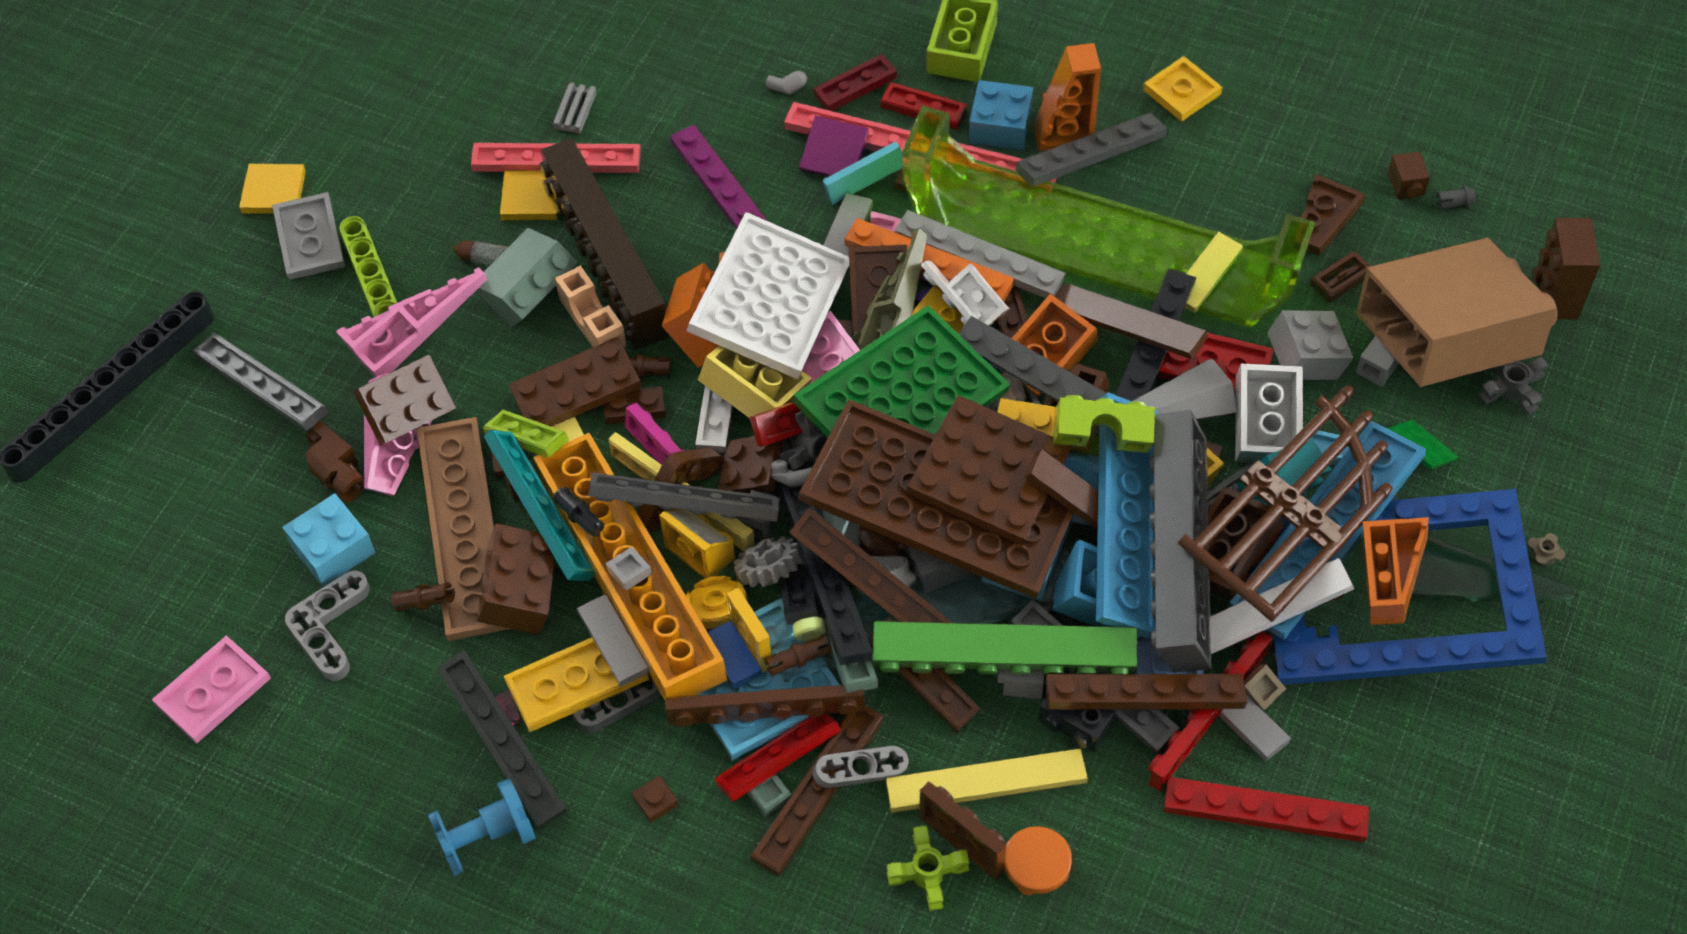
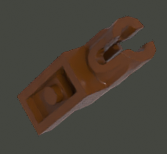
M319 420L305 434V437L312 445L305 454L309 470L328 489L336 490L335 494L346 503H350L363 492L364 477L354 467L358 462L353 448Z

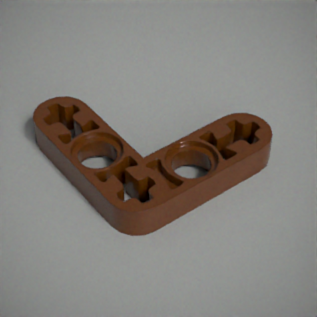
M711 447L674 452L666 458L654 481L682 484L683 482L711 478L722 467L724 457ZM644 504L640 507L637 514L648 533L652 534L661 525L659 515L666 510L659 508L658 505Z

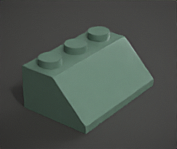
M527 228L484 271L487 280L476 292L510 327H513L523 320L556 286L555 278L570 271L578 261L557 240Z

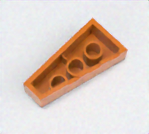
M1094 43L1067 46L1033 123L1039 151L1053 149L1095 132L1101 66Z

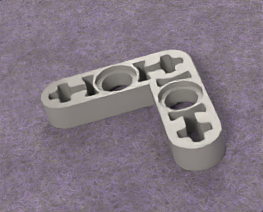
M349 571L292 607L285 616V622L292 636L323 677L330 681L343 679L350 670V664L344 651L324 625L368 596L370 586L366 576L360 571ZM352 583H355V585H357V586L359 585L360 588L357 589V590H354L353 588H350L349 586H350ZM339 591H341L342 595L345 596L343 600H341V597L338 593ZM333 598L336 600L332 608L327 610L320 608V603L324 599ZM300 617L303 620H305L308 625L309 629L306 632L304 631V628L301 626V624L296 622V620ZM323 637L326 639L325 644L318 649L309 647V643L313 638ZM328 654H330L335 663L339 664L338 668L334 669L332 666H329L326 659Z

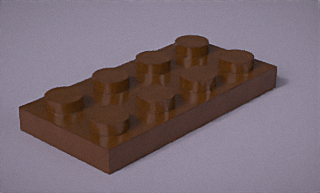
M619 337L509 384L523 417L551 427L642 387L640 379Z

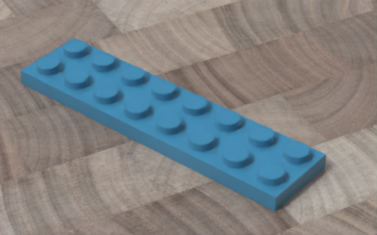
M1108 392L1100 397L1112 399L1115 403L1127 404L1132 402ZM1100 425L1096 622L1111 627L1137 628V635L1151 639L1152 630H1156V620L1153 619L1151 612V601L1156 600V591L1151 584V571L1155 570V560L1152 558L1150 549L1151 541H1155V531L1152 530L1150 514L1155 512V502H1152L1150 495V484L1154 483V474L1150 468V455H1154V446H1151L1148 453L1116 450L1115 433L1108 426Z
M1371 421L1359 436L1365 453L1367 454L1381 440L1386 441L1388 444L1386 452L1371 467L1373 493L1384 483H1389L1392 486V491L1366 521H1376L1426 454V449ZM1350 448L1309 500L1314 506L1317 507L1356 465ZM1359 481L1327 514L1341 528L1361 507ZM1363 524L1327 563L1337 558H1340L1342 564L1363 538ZM1289 525L1251 576L1296 529L1294 525ZM1306 536L1255 592L1261 594L1294 579L1322 548ZM1236 594L1230 601V607L1246 600ZM1305 612L1266 630L1285 640Z

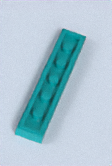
M489 430L484 439L567 580L590 581L596 574L513 433Z

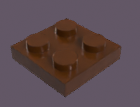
M755 436L727 441L718 490L750 494L751 490L760 493L774 491L776 480L771 476L773 472L771 464L773 461L780 460L779 455L782 453L784 439L763 447L757 446Z

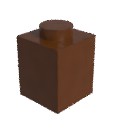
M1421 152L1392 156L1388 176L1396 198L1424 196L1430 176Z

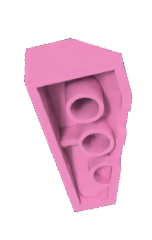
M383 373V374H381V375H379V376H377V377H375V378L369 380L368 383L373 382V381H375V380H377V379H379V378H381V377L387 375L388 373ZM364 415V489L389 496L395 495L409 467V461L414 451L419 448L417 428L380 446ZM431 420V421H429V422H427V423H425V424H423V425H421V426H419V427L430 426V424L432 423L433 420Z

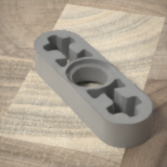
M897 746L829 754L821 757L815 764L813 778L818 785L824 788L883 781L886 778L901 776L906 770L909 760L906 752ZM889 755L892 756L894 761H899L895 770H893L890 764L879 767V773L876 772L877 763L885 762ZM855 759L865 760L869 765V773L866 775L857 774L853 770L852 762ZM843 761H845L844 770L835 772L832 779L829 778L827 773H822L826 764H829L830 769H840L844 764Z

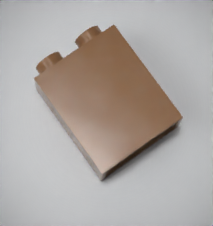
M1484 238L1367 267L1356 315L1420 387L1542 355L1550 329L1557 321V307L1553 298L1548 293L1541 292L1522 273L1515 259L1507 257L1489 238Z

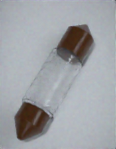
M464 240L453 246L452 249L461 260L490 266L508 246Z

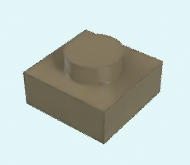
M1260 664L1244 680L1246 695L1262 710H1265L1286 689L1267 664Z

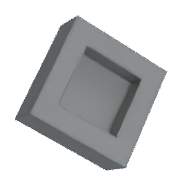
M632 546L606 563L607 571L625 591L652 574L649 564Z

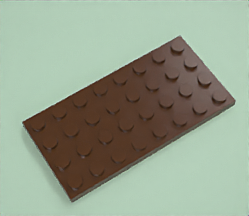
M848 399L799 492L798 500L1037 599L1074 513L1048 495L1022 546L907 494V486L932 443L935 434Z

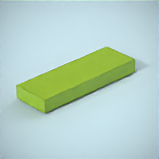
M506 410L499 412L483 426L485 435L489 430L512 432L522 449L550 458L569 441L565 431Z

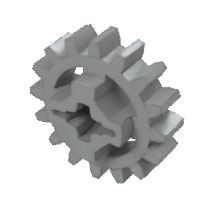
M774 537L758 541V545L755 547L749 546L746 552L740 553V559L734 560V570L742 585L749 583L750 587H754L761 583V586L764 587L777 583L780 577H789L790 571H796L798 569L797 565L802 563V555L794 539L791 538L786 541L785 537H781L775 541Z

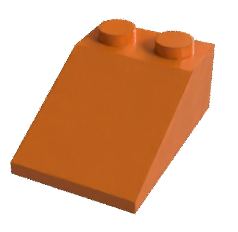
M1051 293L1011 338L1067 371L1078 364L1099 340L1096 327ZM1019 381L1038 397L1042 395V393Z

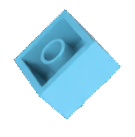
M336 494L331 495L282 527L291 548L322 587L375 554L369 534Z

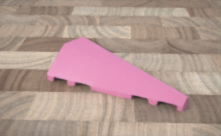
M478 267L474 269V273L459 280L453 278L447 281L448 285L434 291L428 289L388 307L389 311L373 318L367 316L361 319L362 323L348 329L342 327L336 332L361 364L374 377L383 373L389 374L487 280V277Z

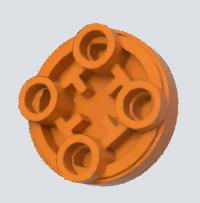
M1034 826L1022 829L1010 838L1006 845L1004 869L1010 881L1018 887L1021 893L1025 895L1048 893L1059 888L1067 881L1071 869L1072 855L1067 842L1060 834L1049 828Z

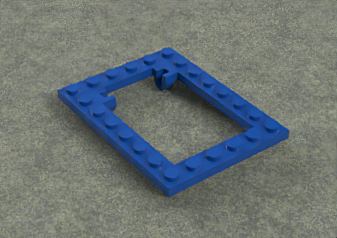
M1516 489L1391 500L1376 519L1378 521L1429 518L1428 531L1487 525L1506 631L1340 645L1337 625L1329 626V634L1327 636L1318 637L1316 635V627L1306 628L1303 615L1285 640L1273 634L1278 679L1283 685L1546 663L1545 646ZM1281 516V518H1282V520H1283V522H1284V524H1285V528H1284V530L1282 531V533H1281V535L1279 536V538L1282 536V534L1286 531V529H1287V528L1289 527V525L1291 524V523H1290L1289 521H1287L1283 516Z

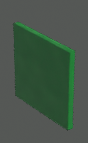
M1414 420L1387 428L1425 448L1426 454L1421 463L1429 470L1452 463L1459 458L1458 455Z

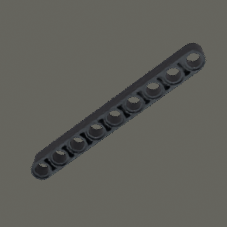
M199 291L185 294L3 447L0 451V464L8 477L18 483L29 480L213 322L214 318L206 296Z

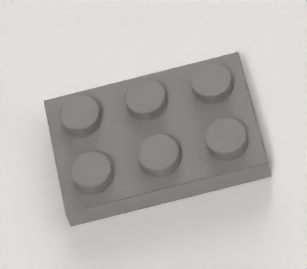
M328 192L272 205L288 280L345 267Z

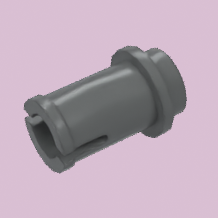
M1462 186L1461 189L1437 191L1436 198H1440V201H1436L1439 210L1457 206L1469 208L1470 205L1475 203L1474 190L1467 186Z

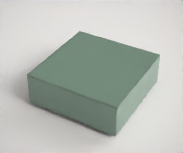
M776 774L747 792L748 796L765 817L785 805L792 796Z

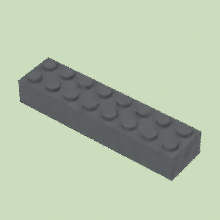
M1191 410L1156 414L1154 443L1152 445L1154 446V455H1150V468L1154 474V483L1150 484V495L1152 502H1155V512L1150 514L1151 527L1155 531V541H1151L1150 544L1153 560H1155V570L1151 571V584L1156 591V600L1151 601L1152 616L1156 620V630L1151 632L1152 646L1154 650H1158L1162 662H1166L1173 673L1211 669L1209 570L1177 544L1185 534L1195 540L1208 526L1207 440ZM1209 544L1204 548L1208 553Z

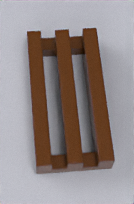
M1353 251L1312 277L1310 285L1313 288L1317 286L1318 293L1321 295L1325 294L1326 300L1330 303L1363 282L1367 267H1371V265L1356 251ZM1353 262H1357V264H1355L1348 270L1345 269L1344 271L1339 273L1337 277L1333 278L1326 284L1324 283V281L1330 278L1331 276L1335 275L1336 273L1346 268Z

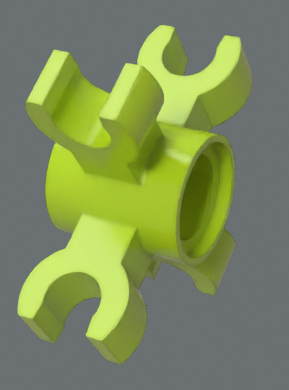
M927 826L913 828V840L917 852L913 857V862L888 864L887 877L889 886H896L914 880L918 886L925 888L929 910L943 909V896L939 885L943 874H958L969 871L967 850H959L942 856L937 849L930 846ZM924 864H931L936 869L932 872H924L920 867Z

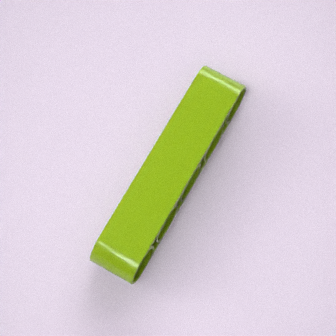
M348 217L341 222L339 226L340 232L372 316L375 317L389 311L388 307L396 304L397 301L365 222L360 217Z

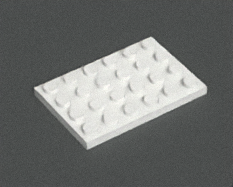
M746 212L686 331L798 379L849 267V257Z

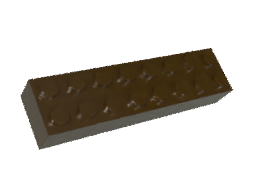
M573 138L541 149L543 161L539 163V166L546 179L543 180L545 191L548 196H555L556 200L553 201L555 209L559 216L564 215L566 218L564 221L566 229L570 236L575 235L577 239L576 246L581 257H587V266L593 278L598 277L600 281L598 286L604 299L609 297L611 301L610 308L617 318L621 319L626 340H632L637 350L668 338V332L662 327L666 313L665 302Z

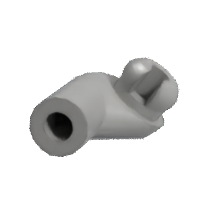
M802 71L792 72L784 78L769 75L766 80V88L784 94H792L805 85L807 76Z
M776 460L771 464L773 471L771 476L774 480L789 487H797L804 484L812 468L792 471L788 469L786 461Z

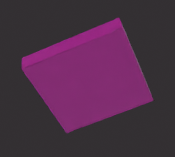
M815 115L800 162V170L829 177L861 160L869 129Z

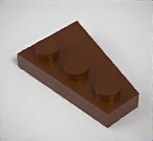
M1315 174L1313 186L1307 198V205L1304 213H1302L1295 235V246L1320 256L1363 205L1365 194Z

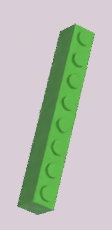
M874 621L873 667H880L882 672H898L899 667L912 668V671L916 673L932 672V668H945V672L950 674H961L965 672V669H978L979 674L986 675L997 674L998 670H1011L1013 675H1029L1030 670L1043 671V674L1046 676L1047 674H1063V671H1073L1076 674H1096V672L1129 674L1134 673L1137 668V628Z

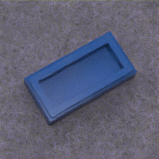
M731 621L707 632L724 660L727 679L733 689L762 675V669Z

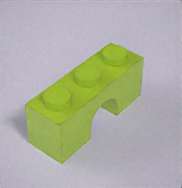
M1078 395L1060 397L1055 408L1053 444L1085 447L1090 438L1091 427L1105 425L1111 428L1116 435V450L1148 453L1154 443L1155 407L1146 406L1145 403L1139 401L1123 404L1115 403L1114 400L1109 398H1100L1093 401L1083 400V397Z

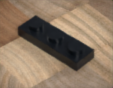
M805 565L797 567L796 571H790L787 578L780 577L787 626L793 625L805 618L818 617L816 596Z

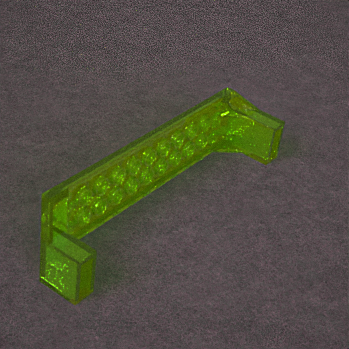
M922 105L902 151L903 182L915 213L1039 263L1153 298L1157 297L1168 268L1186 274L1218 233L1050 181L1032 187L1018 172L976 160L949 136V113ZM1286 214L1278 236L1246 241L1226 235L1243 245V250L1197 311L1252 327L1292 297L1304 262L1315 222Z

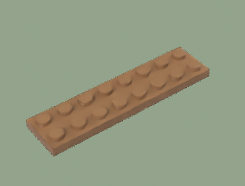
M477 417L417 428L438 584L449 582L452 584L451 588L455 590L454 601L441 604L446 638L448 641L508 630L509 628L477 622L487 544L495 527Z

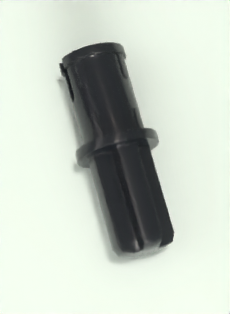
M564 486V489L561 487L555 492L553 501L567 513L568 519L573 523H578L591 536H598L604 529V524L590 511V505L586 501H581L567 486Z

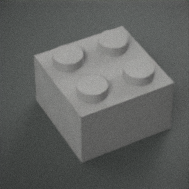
M1282 310L1267 332L1280 366L1303 367V380H1338L1353 360L1352 353L1334 311Z

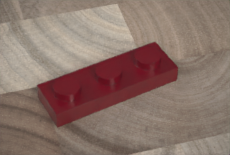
M881 54L813 88L814 96L826 110L833 111L896 79L897 70Z

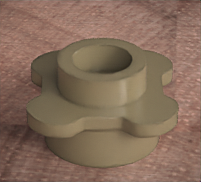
M1548 533L1543 538L1537 539L1532 537L1529 539L1528 547L1532 549L1531 556L1536 563L1546 566L1553 564L1555 560L1561 561L1564 559L1565 551L1560 549L1556 535Z

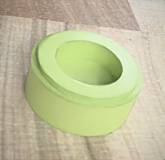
M820 617L805 618L797 621L792 626L795 639L801 642L810 641L826 633L824 619Z

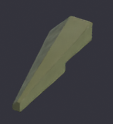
M916 229L911 232L912 240L907 252L899 253L897 261L900 264L893 276L887 275L865 313L867 319L860 333L854 332L851 339L859 350L912 316L927 234L922 230Z

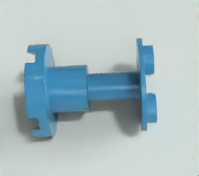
M510 779L497 783L502 797L501 800L479 809L480 817L449 831H446L437 810L428 814L454 876L464 872L455 850L489 835L491 841L515 830L523 845L536 839L529 819L523 810L520 798Z

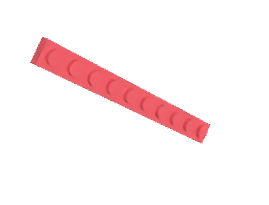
M793 102L784 121L786 130L806 135L810 133L815 115L866 127L869 129L864 147L866 150L876 152L896 141L901 147L905 160L1050 196L1057 179L1055 178L1032 187L1016 171L1017 161L1023 160L1021 158Z

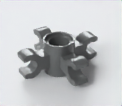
M1540 357L1529 365L1515 361L1490 368L1492 372H1496L1500 379L1496 381L1491 380L1483 384L1484 392L1480 393L1479 397L1485 405L1494 402L1500 396L1506 400H1519L1523 411L1527 415L1538 411L1539 408L1536 404L1542 402V397L1537 391L1532 390L1528 383L1545 377L1543 370L1547 369L1549 365Z
M802 411L795 414L796 422L802 430V433L797 437L796 448L786 450L779 455L781 460L790 464L792 470L801 467L809 459H811L814 465L828 439L824 433H820L819 428Z

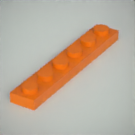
M859 218L855 220L844 238L845 246L907 245V250L912 238ZM925 244L922 263L932 261L949 282L969 264H973L1005 302L1014 285L1013 277ZM921 266L920 275L924 276L923 273L926 270Z

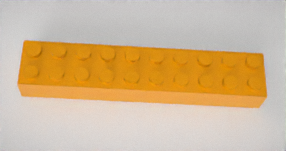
M590 433L565 443L550 458L541 455L533 457L539 479L552 500L559 488L562 487L564 489V486H567L581 501H586L590 505V511L604 524V529L599 535L593 537L578 523L571 522L568 519L567 513L554 502L596 573L594 577L604 595L606 594L646 662L649 674L664 701L665 698L696 696L726 682L727 675L722 656L634 507L626 501L613 500L604 502L597 500L595 497L588 496L592 472L614 475ZM632 546L649 564L652 574L625 591L607 571L606 563Z

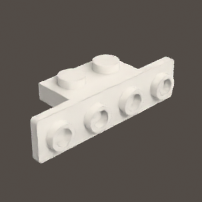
M925 261L921 264L926 270L923 275L933 286L938 285L944 292L942 295L944 301L952 309L956 307L963 315L961 321L964 325L973 316L990 326L1009 310V307L973 264H969L950 282L932 261Z

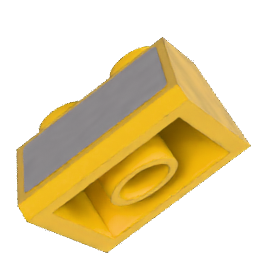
M680 508L666 510L659 515L665 548L704 579L717 576L735 559L734 541L731 536L723 530L719 532L714 528L705 515L695 514L687 509Z

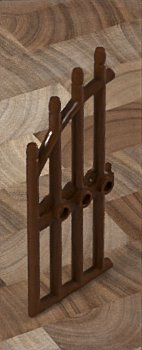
M1349 385L1343 387L1330 401L1324 395H1321L1314 403L1320 409L1316 416L1267 466L1258 460L1247 470L1239 480L1246 487L1195 540L1185 534L1177 543L1271 622L1281 614L1392 491V486L1389 483L1382 484L1374 493L1372 487L1371 467L1386 452L1388 448L1387 442L1384 440L1379 441L1366 454L1358 437V434L1371 422L1373 413L1370 410H1366L1349 424L1338 411L1354 392V389ZM1330 419L1342 434L1290 486L1276 474ZM1349 446L1356 465L1317 507L1314 506L1301 494ZM1359 481L1361 507L1341 528L1327 514ZM1257 495L1271 508L1218 561L1204 548ZM1283 516L1296 529L1244 583L1230 569L1279 517ZM1307 536L1322 549L1270 604L1255 591Z

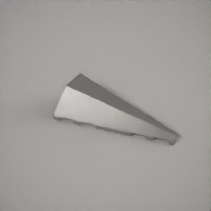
M1213 359L1202 362L1200 365L1180 374V376L1133 400L1143 402L1146 406L1155 407L1158 414L1191 410L1196 420L1222 417L1238 412L1233 384ZM1097 425L1094 436L1099 435L1100 427H1098Z

